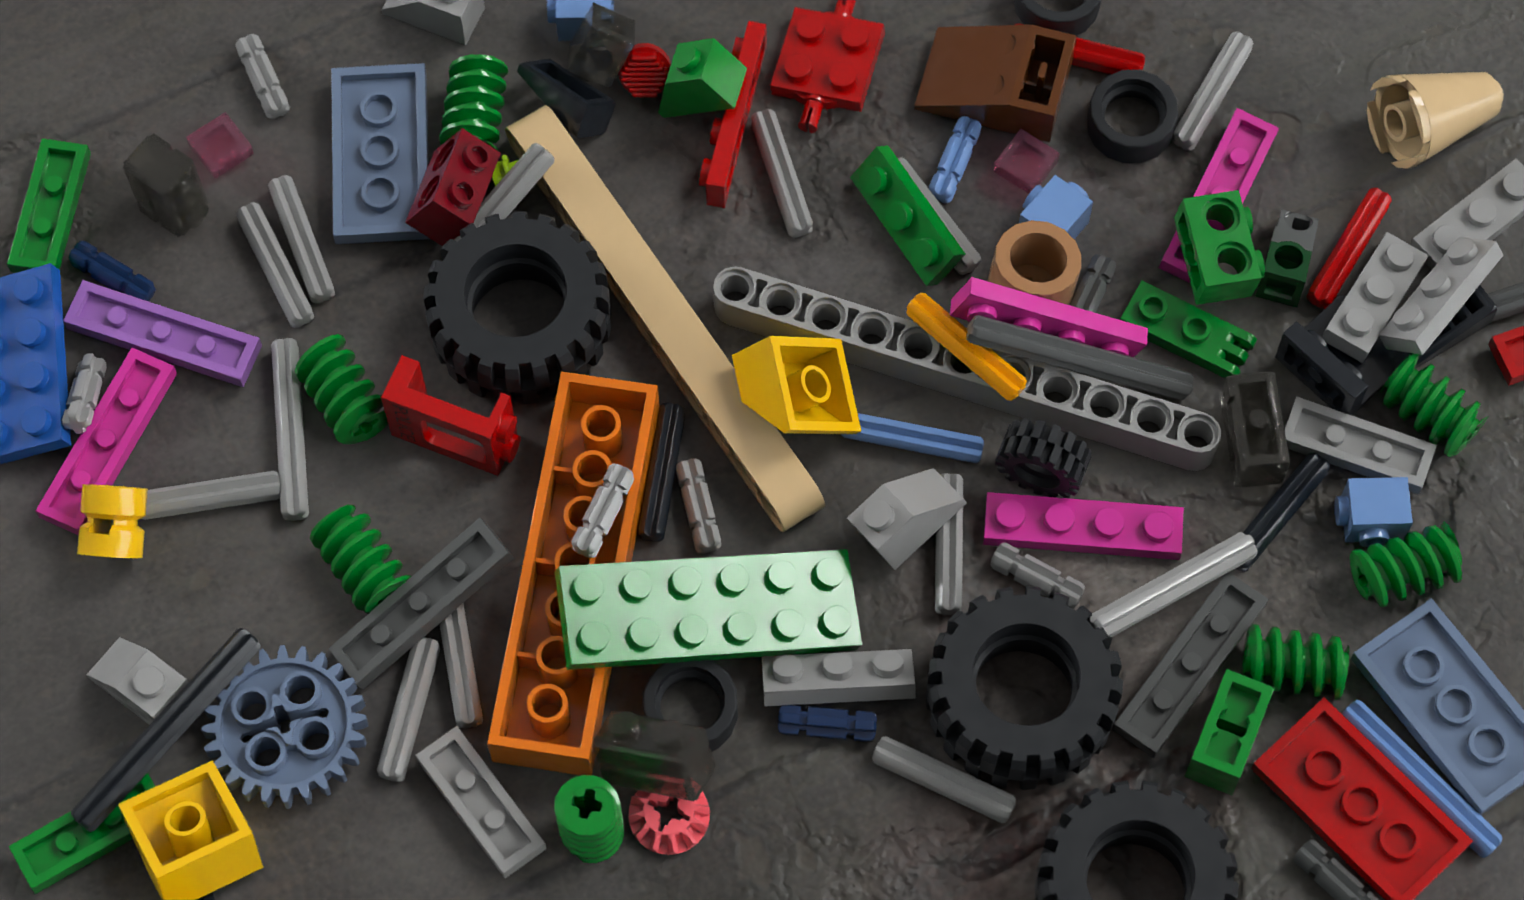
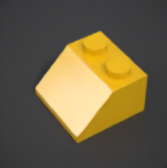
M768 336L732 355L741 402L783 433L857 434L861 432L841 339Z
M213 760L118 804L148 874L162 900H197L263 868L254 835Z

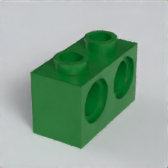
M1239 190L1183 198L1174 216V221L1196 305L1251 297L1260 280L1264 277L1265 264L1261 251L1254 250L1251 238L1253 218L1249 207L1243 206ZM1207 220L1220 222L1226 230L1220 231L1212 228ZM1226 263L1231 265L1237 274L1225 273L1218 264Z
M1226 669L1184 777L1232 796L1245 767L1274 687Z

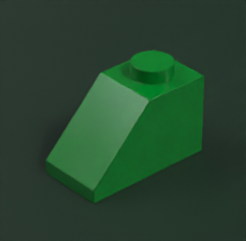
M714 38L678 43L665 82L658 113L663 118L734 109L747 67Z

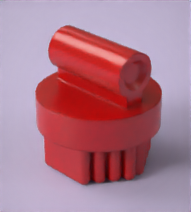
M639 43L631 46L620 59L618 73L621 84L633 97H657L664 90L671 67L670 59L666 52L657 45Z

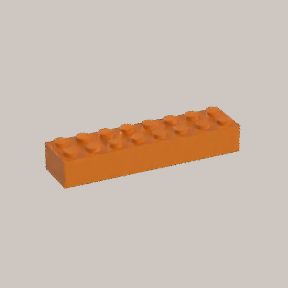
M561 371L487 743L492 762L575 775H592L612 667L567 670L555 571L559 566L632 562L660 407L658 385ZM614 463L619 464L633 472L634 482L628 494L622 495L624 502L608 534L602 535L603 544L597 556L594 558L585 557L572 549L571 541L578 527H583L584 522L582 519L598 487L604 486L602 479L608 467Z

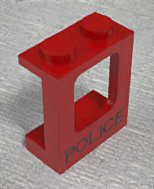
M401 355L381 396L391 435L498 476L504 462L511 463L515 458L521 441V436L517 435V417L513 413L511 397L501 393L490 417L487 418L429 396L420 362ZM426 422L480 442L483 447L427 426Z

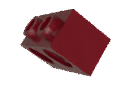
M460 129L434 151L405 223L442 247L449 239L455 240L460 236L459 230L474 223L501 153L465 129Z

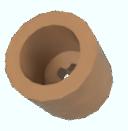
M1031 220L1015 224L1003 233L996 245L987 281L1070 305L1081 271V252L1076 241L1064 229L1052 223Z

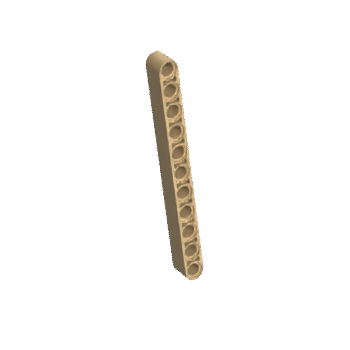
M544 105L505 127L508 141L519 159L534 143L542 145L555 158L554 163L536 184L564 224L570 225L579 232L580 242L583 240L589 241L597 251L598 262L604 265L608 287L774 525L781 532H785L825 507L824 498L812 477L778 429L741 402L734 367L551 108Z

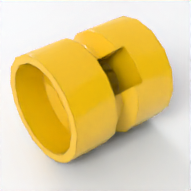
M82 484L80 512L87 516V522L79 526L77 554L113 558H143L145 531L138 526V520L146 516L148 489Z

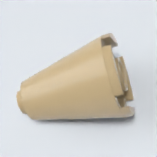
M1486 72L1389 75L1373 83L1371 90L1377 89L1375 100L1367 102V116L1371 134L1381 153L1390 152L1397 160L1391 163L1395 167L1408 169L1420 165L1497 116L1503 102V90L1499 82Z

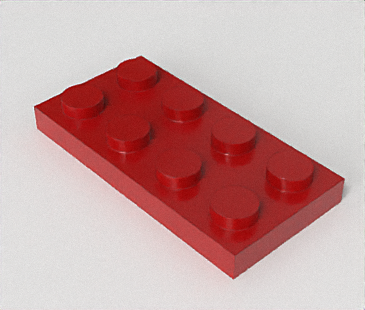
M1325 697L1260 756L1251 767L1384 900H1415L1473 842L1464 831Z

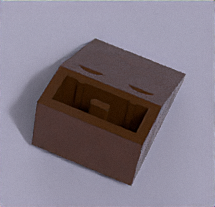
M1035 25L938 27L914 109L958 120L961 116H967L978 120L981 126L1050 143L1070 73L1077 36Z

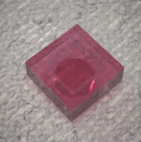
M226 112L186 137L190 148L214 179L254 154L251 144Z
M1020 129L994 162L993 172L1029 194L1037 185L1042 184L1056 166L1060 153Z

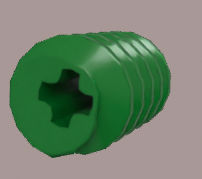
M475 54L459 57L451 63L448 71L450 79L446 85L447 97L444 100L445 113L442 116L443 129L439 136L440 145L463 128L497 150V147L493 144L497 143L500 139V132L495 127L502 123V115L498 110L504 107V97L500 94L507 87L506 81L502 77L508 74V66L500 59L489 55Z
M340 334L331 335L311 346L301 356L296 364L295 374L297 379L305 384L306 393L314 399L317 410L324 414L327 426L334 429L333 433L338 442L342 444L364 442L376 436L388 425L385 410L378 412L383 407L382 395H371L375 389L373 381L369 379L361 380L365 374V369L360 364L352 365L356 358L353 350H342L346 344L344 336Z
M1413 353L1395 369L1382 387L1380 393L1387 390L1383 404L1388 408H1392L1402 402L1398 416L1405 421L1417 415L1413 428L1418 433L1424 432L1433 426L1428 441L1437 445L1448 439L1444 454L1449 458L1461 452L1474 438L1489 416L1480 421L1476 418L1481 405L1478 401L1465 408L1461 406L1466 392L1462 388L1451 395H1447L1445 392L1450 378L1447 376L1432 383L1430 380L1435 369L1434 365L1430 364L1420 371L1416 370L1415 367L1420 354Z
M347 504L334 510L319 521L311 531L310 540L315 548L321 550L320 554L324 562L331 565L334 577L342 580L341 586L345 593L353 595L352 602L355 608L369 614L411 576L404 575L395 579V576L403 568L401 561L395 559L384 563L391 555L392 548L389 544H383L374 548L382 537L379 529L363 532L370 525L371 517L365 513L353 517L352 515L356 508L354 505Z
M1444 521L1440 528L1430 525L1424 528L1422 534L1417 531L1408 532L1403 540L1399 537L1388 539L1385 547L1380 543H1375L1368 547L1367 553L1362 549H1356L1350 554L1351 574L1359 594L1364 600H1368V597L1373 596L1380 607L1388 606L1387 591L1392 590L1398 601L1406 600L1407 584L1411 585L1417 595H1423L1425 593L1424 579L1426 578L1430 580L1435 589L1443 588L1444 572H1447L1453 583L1462 581V555L1458 541L1451 527Z
M1251 624L1245 637L1241 675L1249 672L1252 679L1263 682L1266 675H1269L1272 679L1274 691H1280L1286 678H1289L1292 681L1294 694H1300L1306 681H1309L1312 684L1314 697H1320L1326 684L1332 686L1334 700H1340L1344 692L1348 673L1349 645L1343 651L1340 637L1332 635L1325 648H1323L1320 634L1313 632L1308 637L1305 645H1303L1300 631L1293 629L1288 634L1285 642H1283L1280 628L1271 627L1265 639H1263L1260 626L1258 624Z
M581 775L571 778L561 786L555 797L554 811L563 845L571 854L576 855L584 863H599L608 860L619 850L624 840L623 816L618 794L608 781L598 776Z

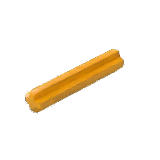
M920 292L909 302L906 311L907 316L1008 401H1012L1022 393L1026 387V378L991 348L968 342L966 339L967 328L953 316H950V313L926 293Z

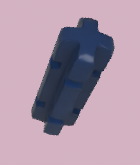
M79 241L70 251L68 258L72 266L83 273L90 272V277L108 288L148 302L154 296L156 288L151 280L141 274H133V269L104 252L98 253V248L88 242Z
M782 705L778 715V731L783 735L799 736V731H806V737L846 740L847 735H853L854 741L871 742L874 741L876 736L877 717L875 713L867 711H856L855 716L848 715L849 710L808 707V711H801V706Z

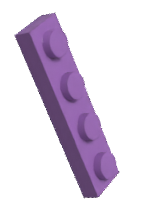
M82 280L63 320L68 330L129 350L134 348L159 360L244 387L262 347L258 337Z

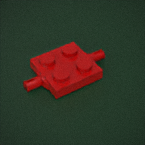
M837 0L834 12L794 8L770 87L772 95L795 99L805 105L800 122L798 123V128L804 132H807L808 126L810 133L817 132V126L823 109L843 108L862 112L885 36V28L883 23L856 19L851 16L856 0Z

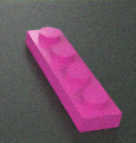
M1236 108L1193 197L1239 190L1243 204L1279 128ZM1207 220L1212 228L1220 231L1226 230L1220 222ZM1176 230L1158 268L1190 283Z
M971 277L951 299L950 316L967 320L968 322L975 315H980L1135 357L1147 345L1148 328L974 277Z
M130 349L94 410L91 425L87 427L86 432L80 434L35 510L39 518L79 535V526L87 522V516L80 512L82 484L113 485L175 379L177 372L173 365L137 349Z
M987 492L983 545L999 546L1001 543H1008L1017 548L1180 560L1182 555L1184 507Z

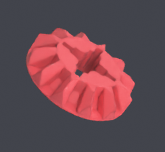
M664 773L653 780H645L641 788L631 797L628 818L631 831L641 845L658 854L674 855L693 848L703 838L710 821V808L702 788H698L686 776H669ZM675 796H677V811L680 815L684 816V819H671L661 832V815L658 811L654 810V807H667L670 801H673Z

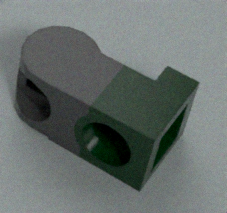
M1281 209L1264 263L1265 274L1259 282L1255 297L1298 307L1306 283L1319 219Z

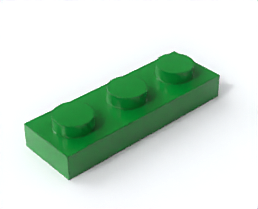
M41 139L7 262L12 273L49 263L60 270L91 156L88 145Z
M889 145L877 146L850 178L926 286L938 285L965 256V252Z
M147 773L121 802L156 787L150 775ZM117 806L95 831L85 830L73 819L70 811L8 847L29 886L37 894L133 838L120 808Z

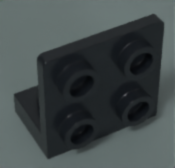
M1340 295L1306 327H1303L1297 321L1291 325L1282 335L1275 358L1330 408L1353 415L1382 389L1390 375L1410 354L1408 352L1386 349L1379 337L1364 362L1361 363L1326 343L1322 335L1346 298L1345 295Z

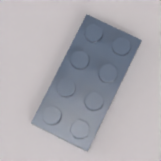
M425 63L331 68L333 237L335 244L430 239L405 223L429 165L427 72Z
M1432 598L1353 653L1351 657L1352 662L1462 798L1480 815H1483L1524 785V710Z

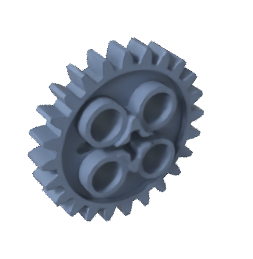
M280 645L277 659L270 660L265 650L261 649L259 650L260 664L253 666L248 662L242 668L244 673L240 676L236 675L230 681L228 689H223L215 698L220 704L209 705L204 710L207 718L215 721L201 727L205 738L214 740L204 746V749L209 758H218L214 763L221 775L229 773L225 780L228 789L232 791L244 783L242 795L246 801H251L258 792H261V800L266 808L271 806L277 795L281 796L286 809H291L294 795L301 794L306 804L310 805L312 804L311 790L318 788L326 796L331 795L327 781L333 777L345 783L347 778L342 765H359L358 757L351 748L366 747L367 742L364 735L356 732V730L369 726L366 715L357 713L366 705L362 695L351 696L358 687L353 677L342 680L345 672L340 663L326 670L328 660L325 653L321 652L310 662L306 647L301 646L295 658H290L285 646ZM301 688H310L315 691L310 701L304 704H296L290 701L292 695ZM257 703L266 706L265 712L261 717L254 720L242 718L243 712L248 706ZM324 710L329 712L324 718L318 717ZM284 720H290L291 731L287 733H281L280 722ZM323 733L329 736L325 746L318 750H310L304 747L306 740L313 734ZM247 735L253 736L249 742H242L243 737ZM267 749L280 751L279 758L275 763L269 766L256 764L257 757L261 752Z

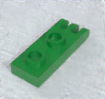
M1143 280L1120 318L1122 321L1148 328V341L1229 381L1237 379L1240 369L1236 365L1243 366L1249 357V354L1244 349L1252 350L1257 342V338L1253 334Z

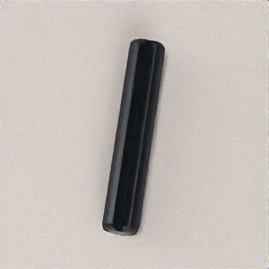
M666 402L662 403L659 407L638 526L639 538L646 541L660 542L665 537L686 415L684 406L680 404Z
M1309 453L1243 533L1253 537L1255 540L1254 545L1258 552L1255 558L1237 567V570L1246 572L1250 569L1327 476L1330 470V464L1327 460L1317 453Z

